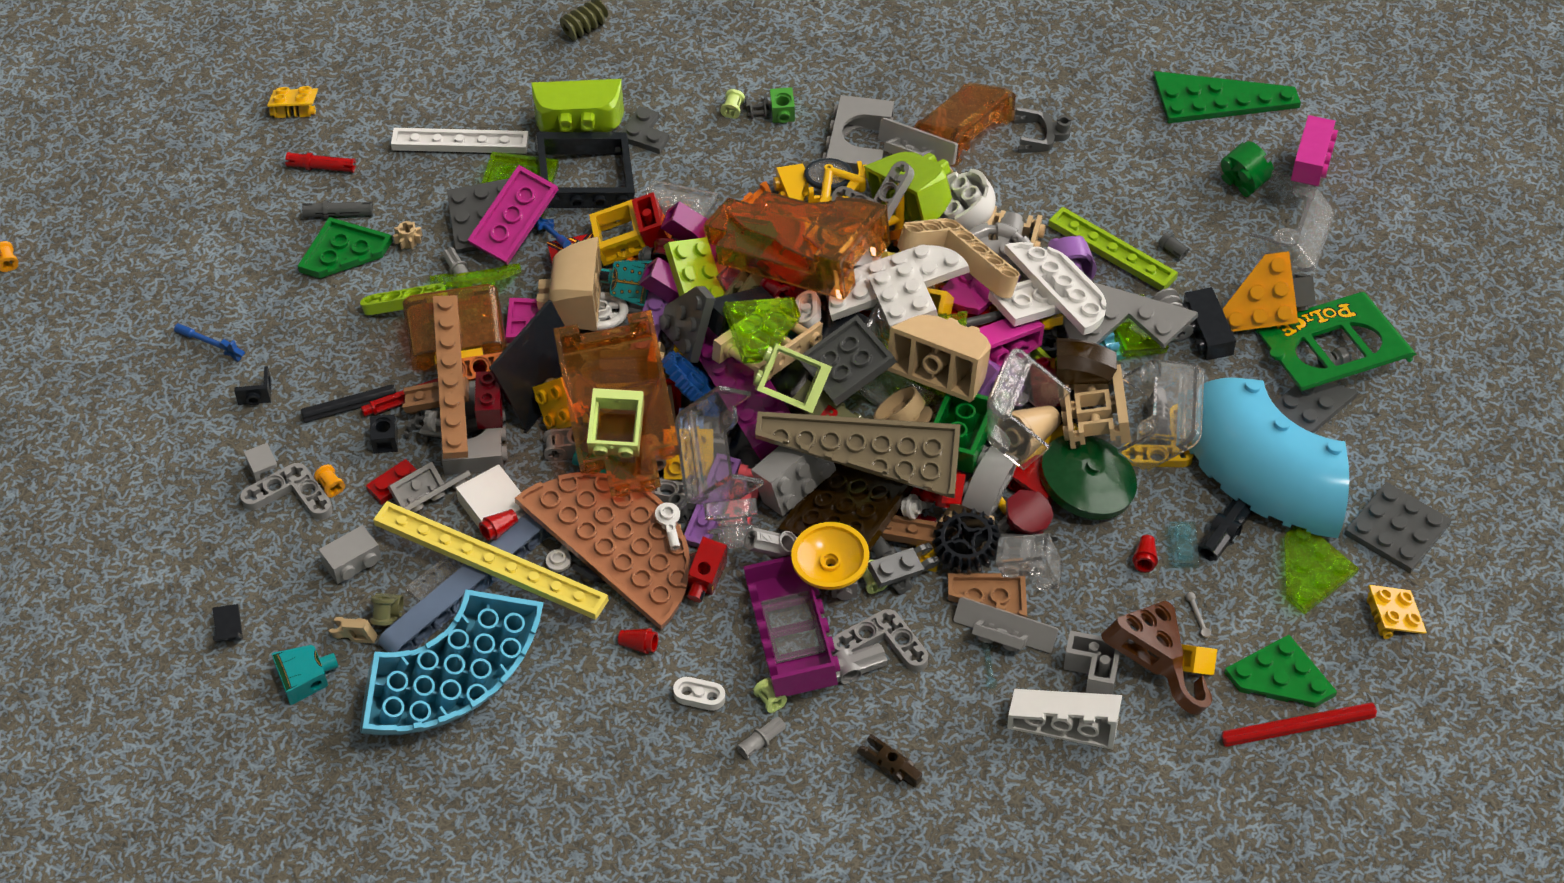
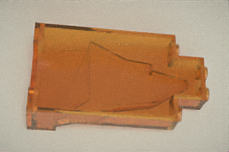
M764 191L753 204L728 197L704 224V232L709 244L716 246L719 264L842 300L856 286L854 266L865 252L870 248L871 255L880 257L891 244L887 205L862 198L836 197L834 201L808 203Z
M652 310L627 314L629 325L580 334L578 324L553 329L581 474L591 475L606 469L611 497H626L632 492H651L661 487L656 459L669 460L676 455H680ZM593 388L643 391L644 412L639 457L621 458L618 455L595 456L589 454L587 438ZM600 409L597 440L633 442L636 411Z

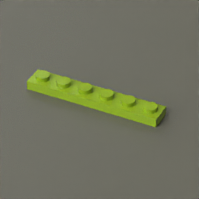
M1064 207L1049 219L1048 226L1066 237L1082 236L1092 252L1160 291L1168 288L1177 279V271Z

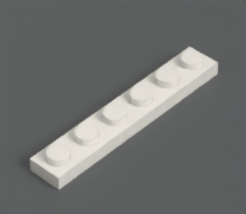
M394 128L391 148L398 151L527 154L529 133L528 131Z

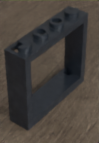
M536 132L535 156L537 175L547 181L546 155H621L625 187H558L559 190L547 208H609L634 199L635 189L627 132Z

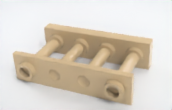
M776 297L713 341L712 359L720 364L727 358L733 357L754 370L755 378L759 369L763 371L766 361L758 362L740 349L750 346L764 355L768 346L756 338L760 335H766L780 345L803 354L822 340L823 323L819 321L809 329L805 328L785 315V300ZM776 324H782L799 336L791 340L772 327ZM778 352L767 381L796 359Z

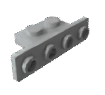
M888 118L881 119L878 139L884 141V151L892 153V155L900 152H915L922 156L930 152L935 155L937 161L945 159L949 162V165L955 164L958 149L956 142Z
M429 462L387 487L398 506L416 512L425 507L423 505L424 501L430 498L432 501L443 497L446 495L445 489L451 486L453 489H456L457 486L467 482L465 478L471 474L469 470L464 471L443 482L433 462Z
M965 597L959 599L953 619L956 623L973 628L972 634L977 635L980 641L986 643H993L995 641L1003 644L1002 647L1010 651L1022 650L1025 646L1051 653L1059 631L1057 627Z

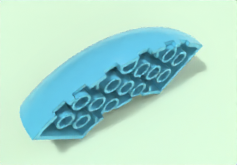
M1220 378L1201 384L1186 395L1177 413L1182 437H1185L1189 444L1188 450L1190 454H1194L1199 460V467L1209 478L1213 477L1221 484L1220 489L1234 500L1241 499L1250 505V510L1267 519L1268 516H1272L1283 521L1282 525L1291 527V525L1305 528L1306 533L1332 538L1339 537L1345 519L1349 494V463L1345 441L1316 435L1289 420L1271 401L1263 380Z
M465 589L456 617L450 626L424 646L411 651H375L368 670L360 733L403 735L422 732L443 726L481 706L497 693L523 661L538 628L544 602Z

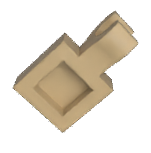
M336 617L334 621L339 628L329 630L335 639L349 638L352 642L375 643L378 636L370 622L363 618L344 619L343 617Z

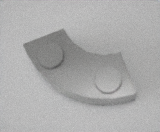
M993 446L986 453L981 452L976 463L978 467L971 481H967L964 485L962 506L972 510L975 508L979 513L984 511L986 516H990L998 508L1001 497L1013 478L1019 457Z

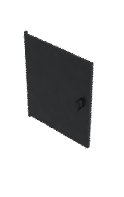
M548 300L489 369L522 425L523 432L527 433L542 416L532 387L545 383L548 378H574L587 362L581 357L552 301Z

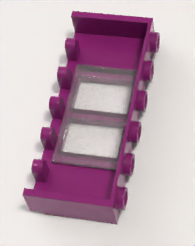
M791 556L743 566L775 697L791 696L838 685L836 672L841 671L837 656H832L831 652H835L832 636H826V633H830L827 618H821V614L825 613L822 600L816 599V596L819 595L818 588L807 584L796 574Z

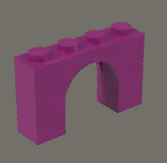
M677 202L667 210L661 229L680 241L707 237L716 264L717 259L715 257L718 250L723 246L724 240L722 238L725 230L682 202ZM657 257L646 265L639 285L668 303L677 299L679 294L669 263Z

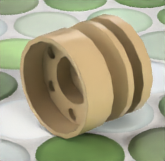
M909 386L896 391L886 398L875 410L873 417L874 419L933 423L936 415L933 414L930 406H925L926 402L914 386Z

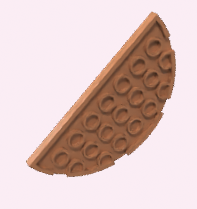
M575 472L558 475L556 479L534 484L515 497V503L657 628L662 630L670 622L681 605L687 590L690 556L686 537L683 535L678 523L676 531L680 548L678 550L670 549L666 529H663L655 518L656 508L664 503L660 498L635 482L629 483L617 479L615 475L598 472Z

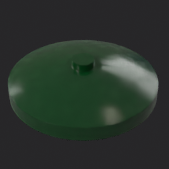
M1064 435L1053 440L1046 447L1040 459L1039 476L1044 489L1058 505L1074 515L1093 520L1114 518L1122 514L1129 507L1137 491V478L1131 463L1121 451L1107 441L1095 436L1085 437L1086 444L1081 445L1080 441L1075 442L1076 449H1071L1070 440L1065 441Z

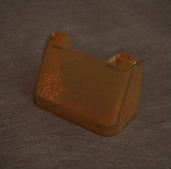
M970 82L964 84L958 92L924 119L919 120L914 128L956 142L958 144L956 161L954 165H951L955 168L962 162L959 156L963 149L968 151L970 149V141L994 121L998 124L1004 123L1008 125L1014 120L1016 95L1008 88Z
M482 284L417 294L405 298L403 301V312L413 370H427L435 364L436 342L433 296L457 295L461 351L483 348L484 355L503 352L507 348L497 287L491 284Z

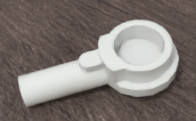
M910 494L902 500L901 511L903 516L909 519H916L923 509L931 508L933 503L921 501L916 494Z
M662 503L655 510V518L662 528L666 529L670 549L678 550L680 543L676 525L680 519V510L673 503Z
M563 544L560 549L551 551L546 557L547 567L557 573L568 569L571 564L570 551Z

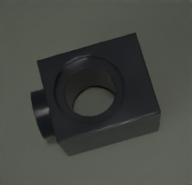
M395 414L370 416V441L373 454L398 452V428Z

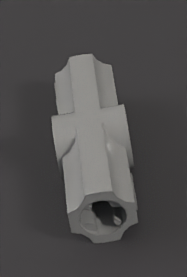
M752 527L747 530V534L744 537V546L748 548V551L766 554L773 560L791 556L792 547L797 537L790 531H784L780 534Z
M879 643L854 652L850 649H843L833 655L837 656L841 671L836 672L837 681H841L842 684H848L850 680L853 682L857 681L863 673L887 665L885 651Z

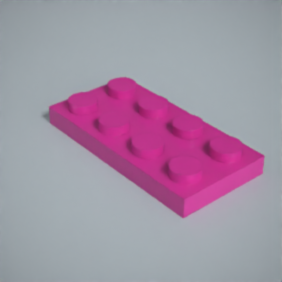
M518 165L468 238L469 244L508 265L559 190L558 187Z

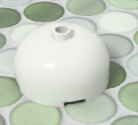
M970 169L969 172L958 174L956 171L948 175L950 190H953L951 193L952 199L939 219L949 218L955 220L967 230L987 223L995 209L996 197L994 189L986 176L976 169Z

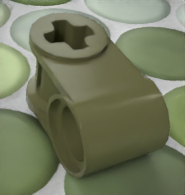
M376 593L374 596H371V602H373V616L370 618L371 624L392 625L398 618H401L402 613L400 611H403L404 607L403 595Z

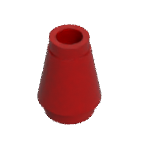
M512 509L484 517L482 522L479 523V530L486 540H497L518 522V517Z
M1151 535L1140 537L1132 558L1135 568L1140 572H1150L1158 564L1155 538Z
M651 628L620 630L618 635L619 645L644 654L654 653L658 646V633L652 631Z

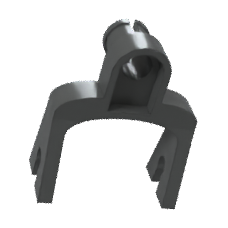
M1016 107L1014 124L1039 122L1043 126L1046 136L1045 140L1021 136L1020 145L1024 146H1018V153L1050 151L1054 141H1065L1070 137V117L1061 115L1057 118V122H1052V118L1047 112Z

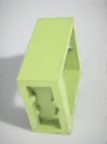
M774 343L773 347L768 346L763 357L766 364L763 371L760 369L757 371L753 381L756 384L755 390L813 413L832 367L777 343ZM778 352L818 368L804 402L764 387Z
M593 388L587 438L589 454L598 457H605L607 455H618L621 458L639 457L644 412L643 391ZM600 409L636 411L633 442L597 440Z

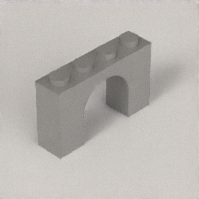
M841 95L839 104L834 106L833 117L836 118L831 120L830 133L832 135L827 136L826 150L828 152L823 153L822 159L833 158L841 160L851 167L853 174L858 175L857 161H861L862 165L873 163L884 158V150L857 147L847 142L845 137L851 132L861 129L879 131L882 118L893 120L894 101ZM831 164L834 168L846 171L841 166Z
M475 380L469 381V402H465V415H475ZM503 407V422H505L506 412L505 407ZM503 426V428H488L480 435L467 439L468 458L443 459L442 453L444 475L460 474L468 470L470 473L484 472L498 464L504 470V461L508 460L507 445L503 446V441H507L506 426Z

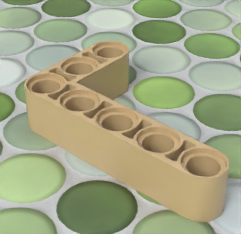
M949 218L904 223L897 244L901 251L919 245H934L951 249L965 259L969 265V273L991 292L1002 298H1011L1013 296L1020 276L1019 272L960 223Z

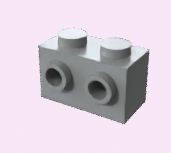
M363 525L319 549L323 566L337 584L351 579L355 574L367 567L374 566L378 561L382 560L379 545Z

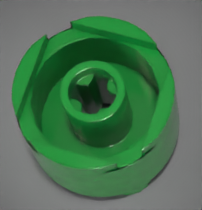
M1246 141L1239 144L1221 160L1223 171L1221 177L1229 186L1232 184L1236 185L1239 192L1243 196L1248 197L1274 175V167L1271 161L1267 163L1264 158L1266 153L1262 148L1251 141Z

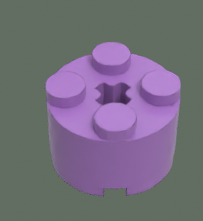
M1067 236L1060 239L1054 238L1049 241L1048 247L1066 255L1090 280L1094 278L1097 270L1096 263L1088 243L1082 236Z

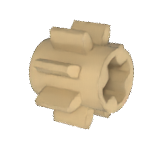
M404 221L398 227H394V243H400L401 249H414L417 243H422L421 227H415V222Z

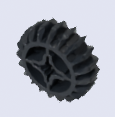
M963 507L960 514L953 510L952 517L944 515L943 522L938 521L936 525L937 530L933 531V538L935 539L932 540V547L935 549L934 555L939 558L941 565L947 564L949 571L957 568V573L967 570V573L971 574L972 569H976L980 573L982 565L989 568L991 561H996L997 553L1001 550V535L999 534V527L994 525L992 517L986 519L984 511L977 515L975 508H973L971 513H967ZM957 531V534L951 537V540L947 541L948 537L953 532ZM987 541L986 545L980 551L976 552V548L981 546L983 542Z

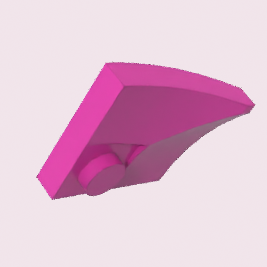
M970 273L950 279L941 289L949 292L954 297L952 309L960 312L979 315L992 304L988 299L990 290Z
M509 298L505 336L507 343H511L539 311L537 299Z

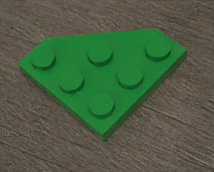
M329 217L298 264V271L306 275L322 278L383 258L393 242L392 235Z
M1290 635L1228 666L1224 671V674L1241 693H1256L1279 701L1288 702L1289 700L1304 703V706L1315 708L1332 699L1337 694L1336 689Z

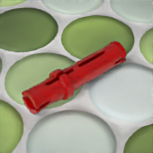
M287 152L285 160H288L285 162L286 167H302L310 171L313 168L354 173L356 165H353V163H356L355 158L313 155L311 152L307 154Z

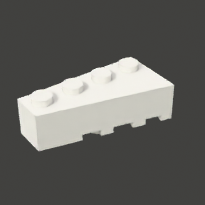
M1014 689L1007 729L1113 750L1122 695Z

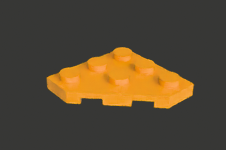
M1289 251L1265 254L1224 306L1223 312L1232 332L1298 323Z

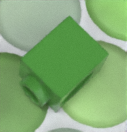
M792 87L770 89L772 122H794L795 105Z

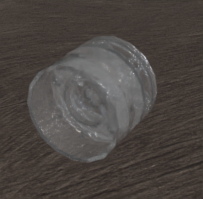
M756 498L703 504L705 521L717 522V527L706 530V533H718L719 539H715V541L726 544L727 549L745 547L744 537L747 534V530L752 527L760 528L759 524L748 523L747 518L758 514Z

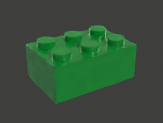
M946 393L933 423L961 425L958 470L973 473L978 457L983 450L996 419L997 399L977 393L973 401L968 402Z

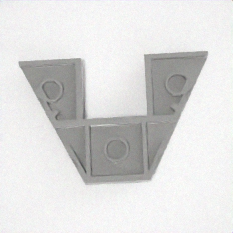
M1094 282L1106 300V311L1102 324L1092 333L1083 336L1063 315V327L1065 328L1067 338L1100 344L1127 318H1130L1161 347L1165 348L1198 317V312ZM1122 370L1123 384H1125L1129 380V375ZM1113 384L1109 385L1110 396L1114 394ZM1101 405L1092 406V409L1099 408Z

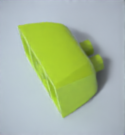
M622 79L531 82L535 120L538 129L542 132H611L621 123L624 115Z
M900 152L864 166L873 199L895 163L905 161L913 168L914 178L905 192V222L939 219L951 202L952 195L947 175L951 173L949 162L945 159L937 162L935 155L930 152L924 156L915 152ZM894 188L888 190V192L886 193V199H890L894 196Z

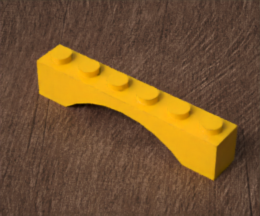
M803 163L777 167L776 177H773L774 190L779 192L780 204L796 209L805 222L806 236L800 249H803L804 256L815 265L812 268L813 270L818 268L816 259L830 251L819 243L817 234L820 227L811 221L803 209V203L808 197L809 187L804 177L805 167ZM824 231L822 234L824 241L839 247L835 236Z

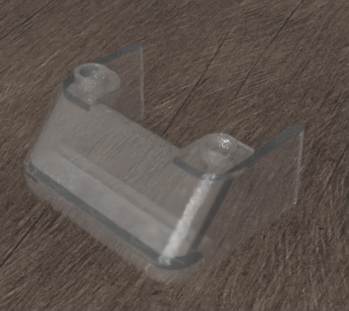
M1273 171L1267 198L1304 207V211L1297 230L1281 228L1276 231L1274 238L1250 233L1245 260L1259 263L1265 254L1289 251L1292 273L1312 275L1317 270L1334 221L1335 210L1317 186L1291 181L1292 175Z
M1014 348L1005 356L988 397L987 427L989 443L1021 469L1025 470L1045 453L1050 445L1011 415L1014 406H1023L1029 401L1036 407L1048 405L1054 407L1071 390L1028 354L1018 348Z
M1152 359L1123 375L1125 382L1147 397H1150L1151 393H1153V413L1151 417L1141 421L1138 425L1137 440L1118 449V454L1142 470L1149 471L1194 447L1199 442L1202 436L1204 370L1194 363Z
M718 385L678 413L675 428L684 494L688 503L701 505L738 500L764 485V479L748 477L742 474H732L727 432L738 421L736 406L751 397L750 391Z

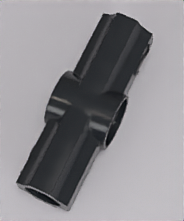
M1233 499L1223 514L1218 513L1208 534L1198 546V552L1203 558L1209 561H1217L1230 543L1234 544L1233 539L1236 535L1239 536L1241 534L1244 523L1253 513L1250 510V505L1241 499L1237 501Z

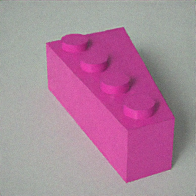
M1308 115L1295 159L1291 181L1319 186L1321 178L1326 179L1338 130H1334L1335 120Z
M1005 318L979 329L980 333L986 336L991 344L989 360L1005 368L1011 359L1015 358L1018 360L1042 345L1045 325L1039 320H1035L1014 327Z

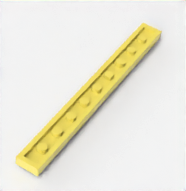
M386 501L373 519L374 525L594 620L598 618L609 601L608 595L391 502Z

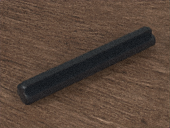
M391 384L301 409V415L304 422H310L358 409L361 406L370 404V401L396 393V389Z

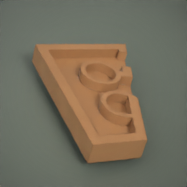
M948 573L949 601L958 603L961 597H965L1027 618L1025 573Z

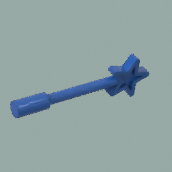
M540 217L534 225L538 230L545 229L563 248L572 244L564 235H560L554 230V219H543Z
M177 323L174 327L176 333L188 338H196L225 350L224 355L231 356L237 362L245 354L243 350L237 347L234 340L228 342L223 339L219 342L199 334L194 329Z

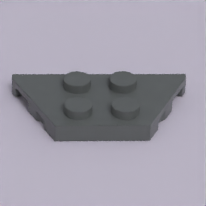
M1326 383L1301 391L1295 385L1275 401L1274 405L1289 420L1305 430L1315 433L1357 397L1358 391L1332 383Z

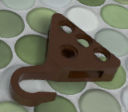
M1162 601L1120 616L1102 632L1101 637L1106 644L1154 674L1165 676L1174 700L1182 709L1190 714L1198 715L1211 705L1212 695L1203 675L1194 682L1196 699L1188 693L1185 687L1183 650L1175 608L1170 602ZM1130 625L1136 628L1137 631L1133 630ZM1148 651H1150L1151 653L1155 654L1156 657L1150 655V654L1148 653Z

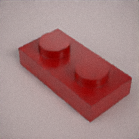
M404 459L368 483L366 489L382 505L393 498L387 486L417 469L407 459Z

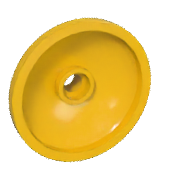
M838 522L819 523L804 530L795 540L791 552L792 565L796 574L813 587L825 590L841 589L853 584L864 574L869 563V548L864 537L851 526Z

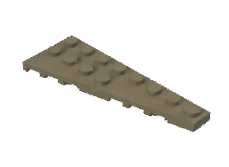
M758 411L755 431L756 439L949 498H955L960 424Z

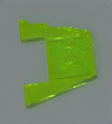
M520 263L501 265L499 268L457 274L429 276L430 285L443 283L445 287H458V290L472 289V284L481 283L482 287L494 286L496 281L521 273Z

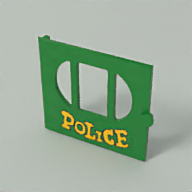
M1359 292L1308 308V310L1298 311V323L1255 329L1270 349V356L1280 362L1301 391L1402 359L1411 362L1413 356L1417 355L1365 292ZM1351 326L1364 327L1375 332L1382 341L1380 349L1373 353ZM1336 329H1343L1364 355V358L1336 366L1313 337ZM1301 341L1307 343L1325 368L1312 367L1297 357L1295 351Z

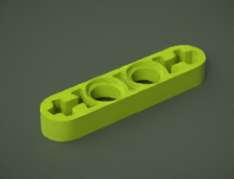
M437 283L372 294L364 297L360 301V305L365 315H375L433 305V296L449 295L445 285Z

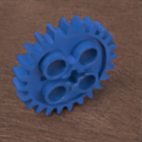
M670 351L662 359V366L666 369L665 372L670 375L669 378L676 383L675 386L678 387L685 397L695 402L697 407L701 406L705 412L708 411L710 415L714 414L715 416H719L727 408V404L703 369L699 366L696 367L684 355L682 356L679 352L676 353L675 351Z

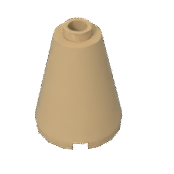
M1050 405L1005 412L999 415L994 423V435L998 434L1000 440L997 444L1001 450L1018 456L1019 459L1027 458L1060 426L1061 416L1058 410Z

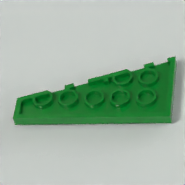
M1159 71L1153 72V78L1168 124L1300 108L1301 105L1297 90L1293 86Z

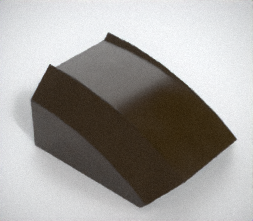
M1057 338L1058 385L1108 384L1117 371V355L1115 351L1085 340Z

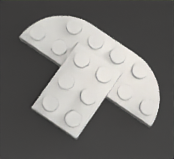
M1029 242L1005 244L1004 253L1020 268L1029 280L1017 283L1011 298H1002L989 291L988 299L1014 327L1062 313L1083 336L1092 333L1102 324L1106 311V300L1103 293L1066 255L1051 247H1047V250L1042 247H1033L1034 243Z
M919 245L851 269L836 283L829 297L831 319L835 321L880 305L889 328L918 315L938 316L937 309L927 287L969 273V265L960 254L951 249L934 245Z

